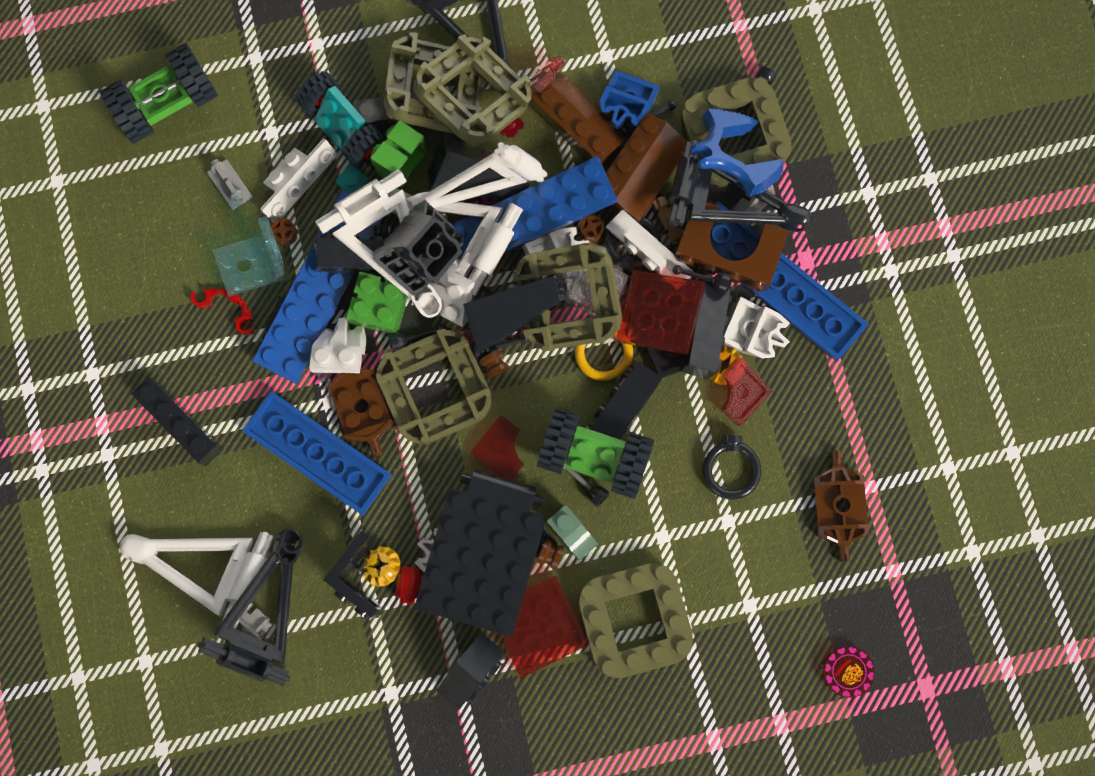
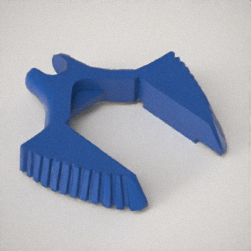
M708 108L702 116L709 131L704 141L695 143L690 148L691 155L704 157L698 162V167L701 169H718L738 179L749 196L758 195L768 190L771 185L779 180L781 173L783 174L782 159L745 165L743 162L723 153L719 147L721 138L745 135L746 132L758 131L760 129L759 121L744 114L741 115V113L736 114V112L732 113V111Z

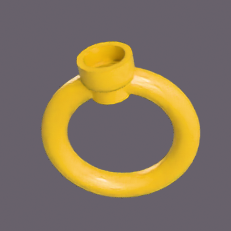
M621 322L620 330L613 336L618 338L623 346V358L620 364L610 371H598L592 368L585 358L586 344L575 346L576 362L585 375L598 381H610L625 373L633 358V346L625 332L627 328L625 323Z

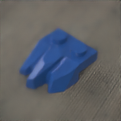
M615 70L609 86H606L600 99L602 112L614 113L612 124L616 129L626 119H629L631 124L636 127L646 113L650 112L659 92V85Z

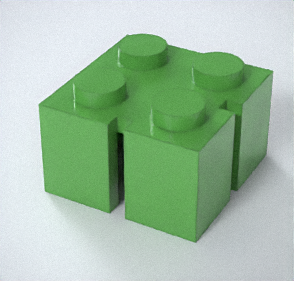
M399 120L396 125H392L386 133L387 140L375 146L371 153V160L377 174L382 178L389 176L399 169L407 181L428 151L423 135Z
M359 272L354 289V294L357 298L352 297L346 317L352 325L363 326L387 334L398 333L408 296L386 278L385 282H383L379 276Z

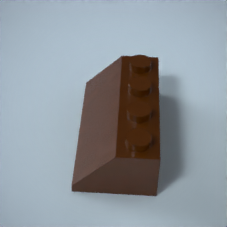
M566 75L548 82L532 97V109L586 161L598 156L604 168L621 152L630 138L620 127L618 129L613 127L612 119L602 112Z
M646 113L606 172L618 202L608 207L619 213L624 210L638 223H640L676 169L679 159L684 156L687 141L667 122Z

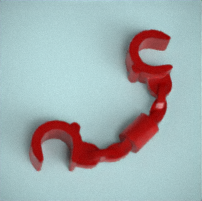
M222 288L204 289L206 299L199 303L197 302L196 293L192 291L190 299L198 308L212 306V298L216 297L217 294L226 295V298L231 302L239 303L244 310L241 317L235 318L237 331L244 336H250L255 333L253 328L246 331L241 328L243 322L252 321L253 319L251 318V311L247 309V304L241 299L240 295L232 290L228 291Z

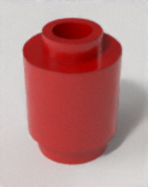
M401 567L400 573L397 575L395 597L400 598L399 603L415 604L423 575H420L421 569Z

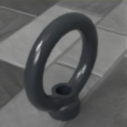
M643 217L639 224L661 243V236L655 224L646 217ZM606 229L604 247L611 260L616 263L615 271L617 273L632 276L635 269L645 266L641 258L634 259L628 255H620L614 248V235Z
M722 435V442L715 445L704 459L702 468L703 478L710 491L718 497L727 500L742 499L751 494L758 486L761 478V463L755 451L742 443L741 435ZM726 451H738L744 454L751 464L752 473L748 483L737 490L722 488L713 477V463L721 453Z

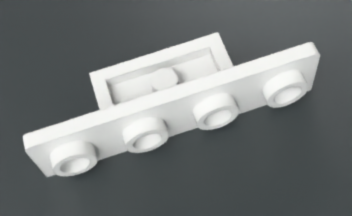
M323 138L308 156L294 148L263 182L270 190L275 192L260 208L272 222L282 218L338 155L326 139Z
M624 210L620 211L606 226L613 235L624 243V247L632 255L636 254L642 259V263L649 270H654L677 291L691 278V276L684 274L675 275L672 272V268L675 265L681 266L684 270L693 271L684 263L678 262L679 259Z

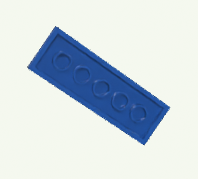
M272 391L242 430L245 434L363 516L392 477V474Z

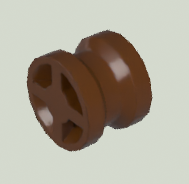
M589 215L583 218L580 223V236L583 241L589 240V243H596L602 238L604 224L601 218L596 215Z
M279 218L272 223L270 231L278 244L290 246L296 242L298 231L291 220Z
M500 350L491 352L479 361L481 367H485L488 379L495 378L509 369L508 363L502 359Z
M545 540L537 563H546L556 570L564 546L552 545L551 541Z

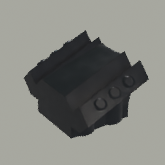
M424 200L416 204L413 208V213L405 216L395 231L384 239L383 246L374 250L373 260L413 296L424 290L430 282L436 283L462 254L460 247L464 244V236Z

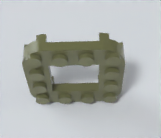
M409 32L408 36L393 42L388 60L383 96L386 115L389 118L401 120L407 124L455 134L420 100L410 98L413 64L419 66L423 62L428 64L450 48L449 46L419 40L418 33ZM470 65L458 74L456 99L474 115L476 112L480 114L482 110L480 105L483 76Z
M466 34L458 37L453 46L428 64L426 62L422 63L413 91L419 100L459 138L466 141L470 146H477L479 143L487 142L525 112L532 98L531 81L526 74L522 78L519 77L489 48L491 44L489 39L483 36L481 40L467 37ZM470 65L503 95L480 114L476 112L474 115L443 87V85Z
M745 78L694 94L685 102L681 122L689 142L696 140L699 143L706 139L709 131L702 116L708 108L729 111L750 104L756 119L759 121V128L765 145L731 155V157L743 162L745 165L782 159L784 164L791 151V139L773 88L764 78ZM698 155L697 160H702V156ZM712 172L711 184L725 187L728 183H731Z
M583 243L543 250L524 256L518 263L516 271L513 272V282L517 281L518 286L541 280L543 276L582 269L587 270L595 317L552 324L549 310L527 324L525 326L526 329L523 330L525 338L529 339L538 348H541L542 351L591 343L599 344L608 340L620 330L622 312L613 263L605 247L594 243Z
M441 329L436 334L393 353L390 351L383 356L384 358L378 366L377 382L381 387L398 430L405 439L413 444L426 445L481 421L491 410V393L467 339L455 331ZM448 357L466 399L421 419L403 376Z
M650 563L597 577L588 582L582 589L579 607L594 662L605 675L613 678L636 675L678 663L691 652L693 634L678 580L667 566ZM653 589L666 639L618 652L605 602Z

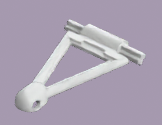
M500 142L498 143L499 148L495 150V153L430 192H423L406 198V202H412V207L408 208L411 214L413 213L414 206L424 200L432 207L437 208L526 183L527 180H535L541 183L544 181L543 177L547 176V172L542 169L538 160L518 146H509ZM488 168L505 177L504 179L444 195Z
M398 169L380 181L377 179L371 181L334 204L335 209L316 220L315 223L324 234L344 221L346 225L335 231L333 235L408 296L423 316L431 318L439 314L442 303L430 283L424 290L412 296L373 260V252L354 237V235L394 210L397 211L400 224L403 218L410 214L403 190L390 198L387 196L388 193L407 182L403 173Z
M394 189L387 196L390 198L401 190ZM404 192L405 198L411 197L410 194ZM412 202L407 203L408 208L412 207ZM455 202L435 208L440 212L484 217L460 260L457 258L453 265L460 268L459 274L466 278L472 267L474 268L468 278L475 282L472 295L476 296L486 276L492 275L514 235L512 229L523 209L513 203L509 204L499 223L497 222L503 212L501 207ZM394 210V211L391 212V213H393V214H395V215L398 216L396 210Z
M260 532L252 552H249L253 538L149 539L129 534L122 538L119 549L126 559L147 565L220 617L227 602H230L225 616L265 563L274 536L269 535L267 532ZM159 551H233L214 596L157 557Z

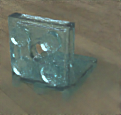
M267 216L257 219L259 236L212 250L228 297L285 280L283 259ZM241 261H247L251 264V268L248 271L242 272L237 269V265Z

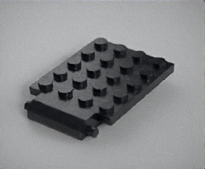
M474 468L472 475L465 473L461 475L460 483L469 485L467 493L453 488L449 489L414 609L512 637L547 516L530 512L532 504L541 506L544 497L535 494V486Z

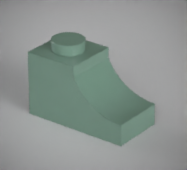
M566 505L547 521L550 528L579 561L598 545L580 520Z

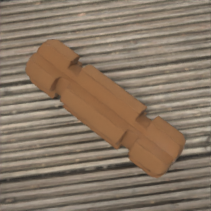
M658 197L652 205L655 211L658 210L657 215L665 231L668 230L667 235L670 241L676 242L682 238L683 233L680 228L672 226L673 223L669 222L671 209L667 208L669 204L666 198Z

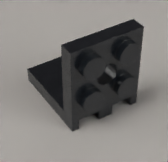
M361 530L323 580L336 590L334 595L344 603L348 602L350 604L352 602L356 606L354 611L365 619L379 618L384 609L345 580L376 541L369 533Z

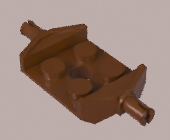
M361 368L360 373H340L327 388L331 393L345 439L352 442H367L373 458H377L378 455L382 456L383 453L378 442L380 441L379 438L394 423L381 387L377 382L376 372L374 369ZM360 400L368 402V409L363 413H358L355 410V405Z
M841 450L830 451L831 469L812 479L815 488L818 525L816 536L839 546V562H849L848 546L851 545V542L869 533L864 475L847 469L842 465ZM839 498H843L848 502L846 512L837 510L836 501Z

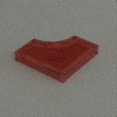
M561 56L553 57L530 79L532 94L541 93L555 79L556 73L565 64Z
M737 357L721 374L726 381L728 389L727 399L721 410L737 426L741 427L773 391L741 357Z
M500 415L470 454L498 476L513 480L524 466L515 450L516 438L520 429Z

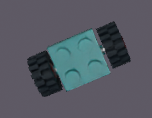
M327 71L317 72L314 77L310 76L307 82L304 81L302 83L303 87L298 88L299 92L295 94V100L308 115H316L314 121L318 124L319 128L324 131L354 168L359 169L363 168L365 164L369 165L372 157L371 153L375 146L382 144L387 139L375 125L370 124L367 127H363L365 123L364 118L340 92V85Z

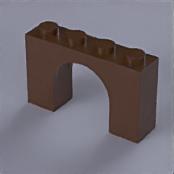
M706 202L705 210L719 209V206ZM688 219L675 255L679 259L678 262L684 263L688 267L693 265L700 267L703 272L710 275H715L716 273L732 275L731 282L739 283L740 281L748 284V287L752 290L767 291L789 231L766 223L754 253L746 259L731 261L718 255L711 245L710 231L714 222L689 221Z

